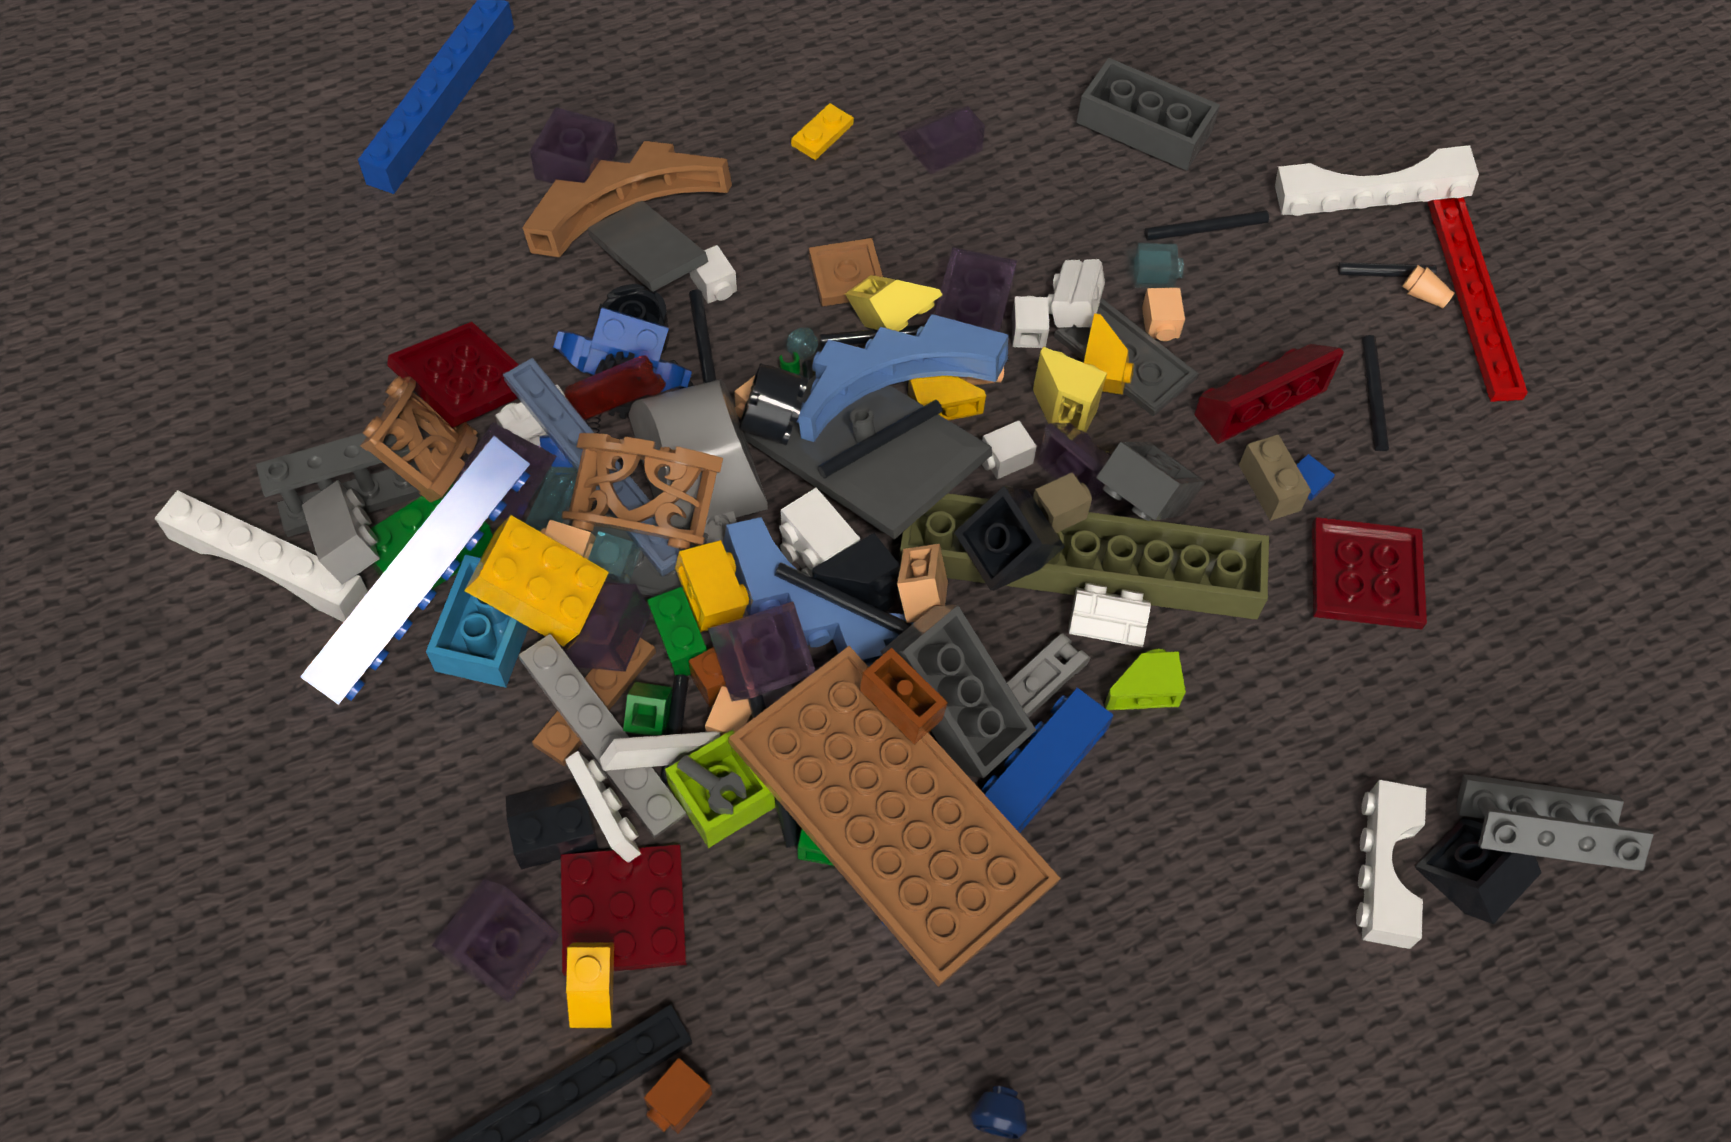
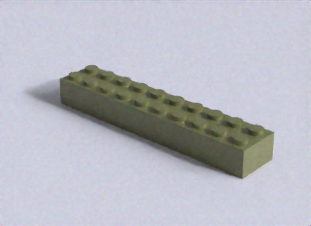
M946 494L903 531L899 565L901 566L903 549L940 544L947 578L985 583L954 532L989 499ZM1088 512L1087 519L1056 533L1065 548L1045 566L1030 575L1005 585L1075 595L1076 587L1084 589L1085 583H1093L1107 586L1106 593L1121 595L1122 589L1144 593L1143 600H1149L1151 606L1257 620L1268 600L1269 536Z

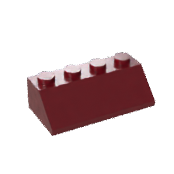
M1309 344L1298 350L1296 348L1291 349L1276 361L1271 363L1269 361L1264 362L1249 374L1244 376L1241 374L1237 375L1220 388L1206 390L1198 399L1199 402L1194 415L1214 441L1220 444L1325 392L1344 352L1340 347Z

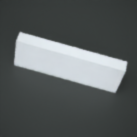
M713 731L614 739L600 757L603 771L673 765L681 760L683 756L690 755L721 735L720 732Z

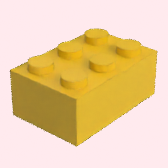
M510 515L495 531L464 591L545 637L551 634L556 642L564 647L580 634L609 572Z

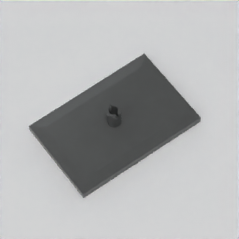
M816 375L808 380L803 397H797L799 402L805 403L807 401ZM890 385L873 391L844 408L825 426L814 442L801 439L800 426L797 422L789 421L793 428L787 445L743 431L747 442L893 539L898 537L992 456V446L942 416L936 415L829 477L823 478L818 471L819 465L923 407L922 404Z

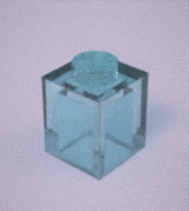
M1138 243L1133 262L1135 288H1174L1176 279L1182 277L1184 268L1183 258H1178L1177 244Z
M598 531L588 560L609 572L607 578L629 585L641 550L632 541Z

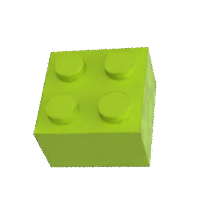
M733 729L688 755L718 778L725 777L731 772L741 777L746 789V799L737 796L733 791H725L721 796L733 805L734 813L732 815L716 813L709 808V790L678 769L679 761L665 769L671 791L708 848L775 808L774 795L729 744V737L735 733Z

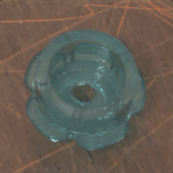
M808 327L794 330L787 340L788 352L791 353L792 357L793 352H796L801 359H807L814 354L818 346L817 337Z

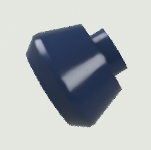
M993 1086L992 1092H984L970 1113L973 1126L982 1132L992 1135L1019 1139L1027 1132L1028 1126L1024 1102L1017 1099L1018 1092L1001 1086Z

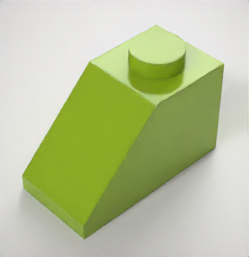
M1154 649L1142 653L1110 688L1105 701V709L1125 710L1179 707L1186 693L1179 652Z

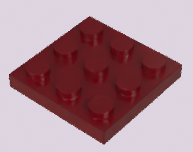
M473 322L388 355L387 366L401 378L407 376L413 378L416 381L413 391L452 428L518 399L504 381L503 374L519 366V364Z
M1319 517L1314 519L1312 523L1313 617L1422 630L1427 624L1422 529Z
M680 845L639 848L641 854L630 862H626L614 850L561 855L562 973L564 976H567V947L572 943L614 942V971L687 965Z

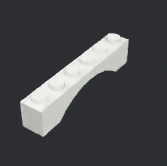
M1469 145L1437 149L1428 158L1412 167L1383 175L1356 176L1340 174L1325 170L1311 163L1278 167L1275 189L1281 215L1300 216L1310 213L1334 212L1355 208L1363 209L1374 206L1472 196L1479 173Z
M178 490L155 517V520L168 539L200 554L219 556L248 567L288 589L315 609L342 622H345L368 593L361 576L356 575L342 585L318 561L316 555Z

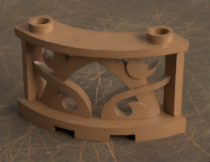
M397 376L385 390L389 397L383 403L386 408L380 418L378 416L374 417L362 433L367 437L360 446L366 451L371 452L419 490V494L431 503L444 496L466 464L460 458L466 453L469 455L473 451L478 439L475 435L478 432L466 422L452 428L436 411L413 392L416 386V381L410 376L405 378ZM418 426L431 436L424 440ZM387 434H393L397 438V442L391 448L383 444ZM407 445L410 449V453L402 458L392 451L401 450ZM412 460L415 461L420 472L409 464Z
M579 433L576 448L583 449L570 509L569 511H563L561 518L573 521L572 527L588 532H593L594 527H603L668 539L667 546L682 550L689 549L690 545H703L705 539L703 534L717 473L721 471L723 458L676 446V450L669 447H660V450H656V443L654 441L624 437L623 440L613 438L608 434ZM619 458H622L623 467L617 471L615 463ZM641 459L644 460L645 472L650 482L664 492L650 502L636 509L629 510L619 499L612 483L622 481L631 475ZM663 466H669L670 468L669 475L664 476L666 479L673 481L670 486L662 482L658 477V471ZM609 470L617 472L610 474ZM701 472L702 477L697 499L686 494V492L692 487ZM596 486H600L601 490H596ZM679 499L695 506L690 530L678 529L671 525L670 519L675 514L686 518L684 510L674 504ZM597 500L596 508L591 511L593 501ZM610 508L618 518L608 517L605 514ZM655 516L658 526L640 522Z

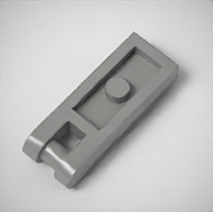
M1064 633L1055 638L1007 682L1028 718L1075 674H1078L1091 659L1083 650L1078 652L1071 645L1072 640ZM1061 655L1067 663L1063 665L1056 657Z

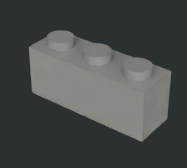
M337 480L302 504V508L318 561L343 585L380 558L375 547L378 539L369 527L372 522L367 513L362 509L365 506L363 499L354 488L347 490Z

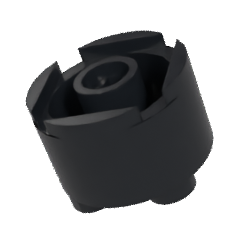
M628 284L613 289L607 294V299L603 305L600 304L598 308V317L601 307H605L669 327L664 299L656 291L652 293L645 290V287L642 285ZM669 330L661 354H663L667 348V344L669 341Z
M760 363L739 428L747 433L787 445L793 428L789 421L796 423L802 403L797 400V397H803L808 378Z

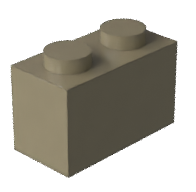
M1279 434L1247 444L1239 467L1269 520L1271 521L1301 511L1311 489Z

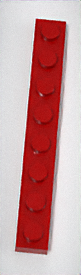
M1464 197L1427 201L1490 402L1523 400L1528 391Z

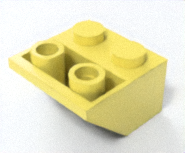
M870 275L845 293L865 327L875 330L884 327L899 332L908 325L907 320L911 317L929 311L935 305L934 301L942 296L940 289Z
M1043 346L1040 351L1034 381V394L1050 428L1082 441L1098 410L1107 372L1098 369L1094 365L1082 363L1066 356L1062 352L1053 351Z

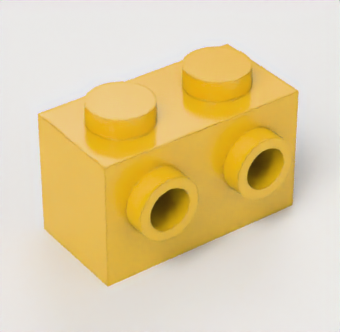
M719 540L679 551L675 569L700 632L741 621L745 609L749 605V596L744 584H739L735 576V560L731 552L725 551L722 541Z

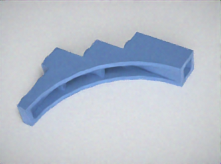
M931 314L925 326L919 327L916 336L880 327L874 338L867 341L865 349L829 339L821 352L818 351L813 360L812 369L816 372V379L813 382L811 394L805 403L802 402L797 420L800 426L801 439L814 442L825 426L844 408L863 396L891 384L916 378L936 376L972 377L996 382L1008 360V334Z
M762 517L726 525L723 544L726 552H731L735 560V576L738 583L744 584L748 592L749 605H747L746 610L749 618L767 614L774 616L781 610H785L798 648L808 645L810 647H820L833 639L838 654L850 646L868 667L882 656L880 651L899 636L895 632L776 577L775 572L780 563H784L794 569L796 568L786 559L774 543ZM890 613L906 621L905 614Z

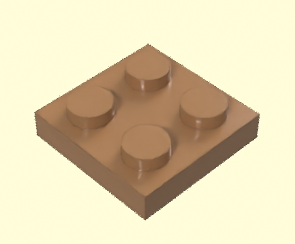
M872 238L809 248V259L822 306L848 303L850 301L845 293L870 275L883 277Z

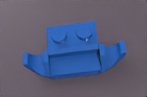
M601 307L593 338L560 330L557 333L553 347L562 353L581 372L595 375L599 362L602 359L605 360L607 355L612 353L615 358L617 352H623L624 357L628 358L629 352L634 353V360L638 361L640 357L646 359L644 366L649 364L653 366V373L657 374L655 392H664L674 388H687L692 374L691 370L683 366L660 359L669 327L605 307ZM624 379L613 380L622 384L636 387L633 383Z

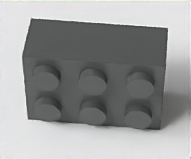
M1120 442L1097 476V479L1105 484L1103 490L1118 500L1125 498L1134 505L1132 511L1147 521L1182 516L1206 482L1151 442Z

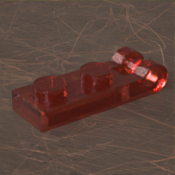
M642 355L567 386L564 395L583 420L644 395H656L665 388L666 382L660 374L653 372V364L646 355Z

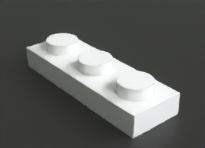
M579 751L575 752L565 761L611 848L626 862H630L641 854L634 841L639 835L627 817L622 819L618 811L623 807L622 803L610 787L606 789L602 781L607 776L595 759L589 762Z

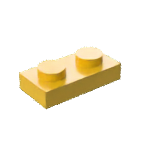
M829 103L791 138V146L816 160L854 125V117Z

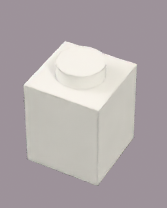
M718 245L704 250L709 262L690 272L691 279L697 288L702 291V296L708 304L716 300H725L737 291L736 272Z
M1015 296L1012 311V347H1046L1049 333L1048 297Z
M1016 421L983 436L982 441L992 446V456L982 466L987 471L991 469L997 479L1033 464L1037 446L1020 421Z

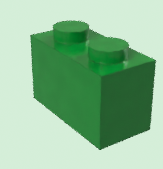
M680 587L647 599L675 676L691 675L689 660L707 651L684 590Z

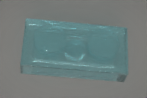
M551 467L525 522L526 524L541 531L543 528H547L549 520L563 523L562 513L566 511L567 506L570 507L578 473L574 467Z

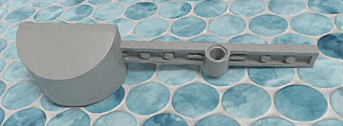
M721 379L636 400L632 404L629 411V421L634 438L654 441L656 443V450H660V447H669L676 450V446L723 458L721 471L716 475L704 533L708 534L706 544L719 540L723 544L726 525L737 523V517L768 509V502L743 430L739 428L740 422L729 390ZM663 466L658 471V477L662 482L670 486L673 481L664 477L669 475L670 468L669 466ZM701 472L692 487L686 492V494L697 499L702 477ZM647 477L653 499H655L664 491L654 486ZM679 499L674 504L684 510L686 518L675 514L670 519L671 525L690 530L695 506ZM745 609L742 620L731 623L753 694L763 695L767 709L793 689L780 652L778 636L771 615L767 614L749 618Z

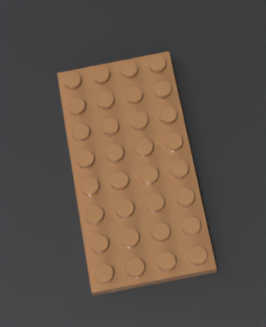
M848 646L729 737V744L939 987L1053 888L1061 878L929 733L914 745L860 691L862 674L868 666Z

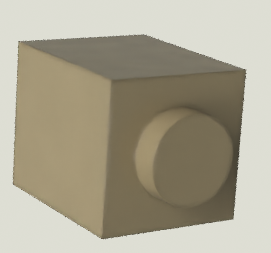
M1073 472L1035 489L1033 499L1056 533L1087 519L1092 501L1088 487L1084 483H1080Z

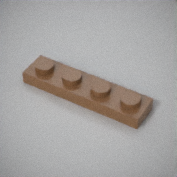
M625 628L588 673L585 680L608 710L612 708L654 656L656 649L653 645ZM558 711L532 741L535 748L562 766L566 764L565 759L574 754L582 745V742Z

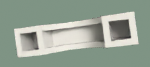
M1379 780L1370 792L1364 794L1362 814L1368 816L1367 828H1364L1361 834L1360 850L1366 852V863L1361 866L1358 876V886L1364 889V903L1360 902L1356 914V924L1362 927V940L1410 949L1422 939L1423 899L1411 893L1398 879L1392 863V851L1396 842L1414 837L1425 825L1426 788Z

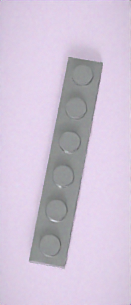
M549 634L520 653L519 660L602 768L600 757L612 741L619 738H629V736L623 731L622 727L553 636ZM652 767L604 771L654 839L686 816L685 810Z

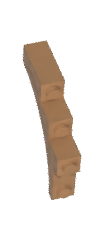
M644 141L630 163L600 160L585 183L556 179L522 227L530 252L532 254L561 257L570 244L590 226L640 201L678 193H728L732 186L728 162L724 158L675 153L673 144Z

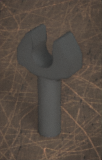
M688 755L683 756L679 761L678 769L709 790V808L716 813L730 815L734 813L733 805L721 797L725 791H733L737 796L743 799L747 798L744 783L736 773L731 772L725 777L718 778Z

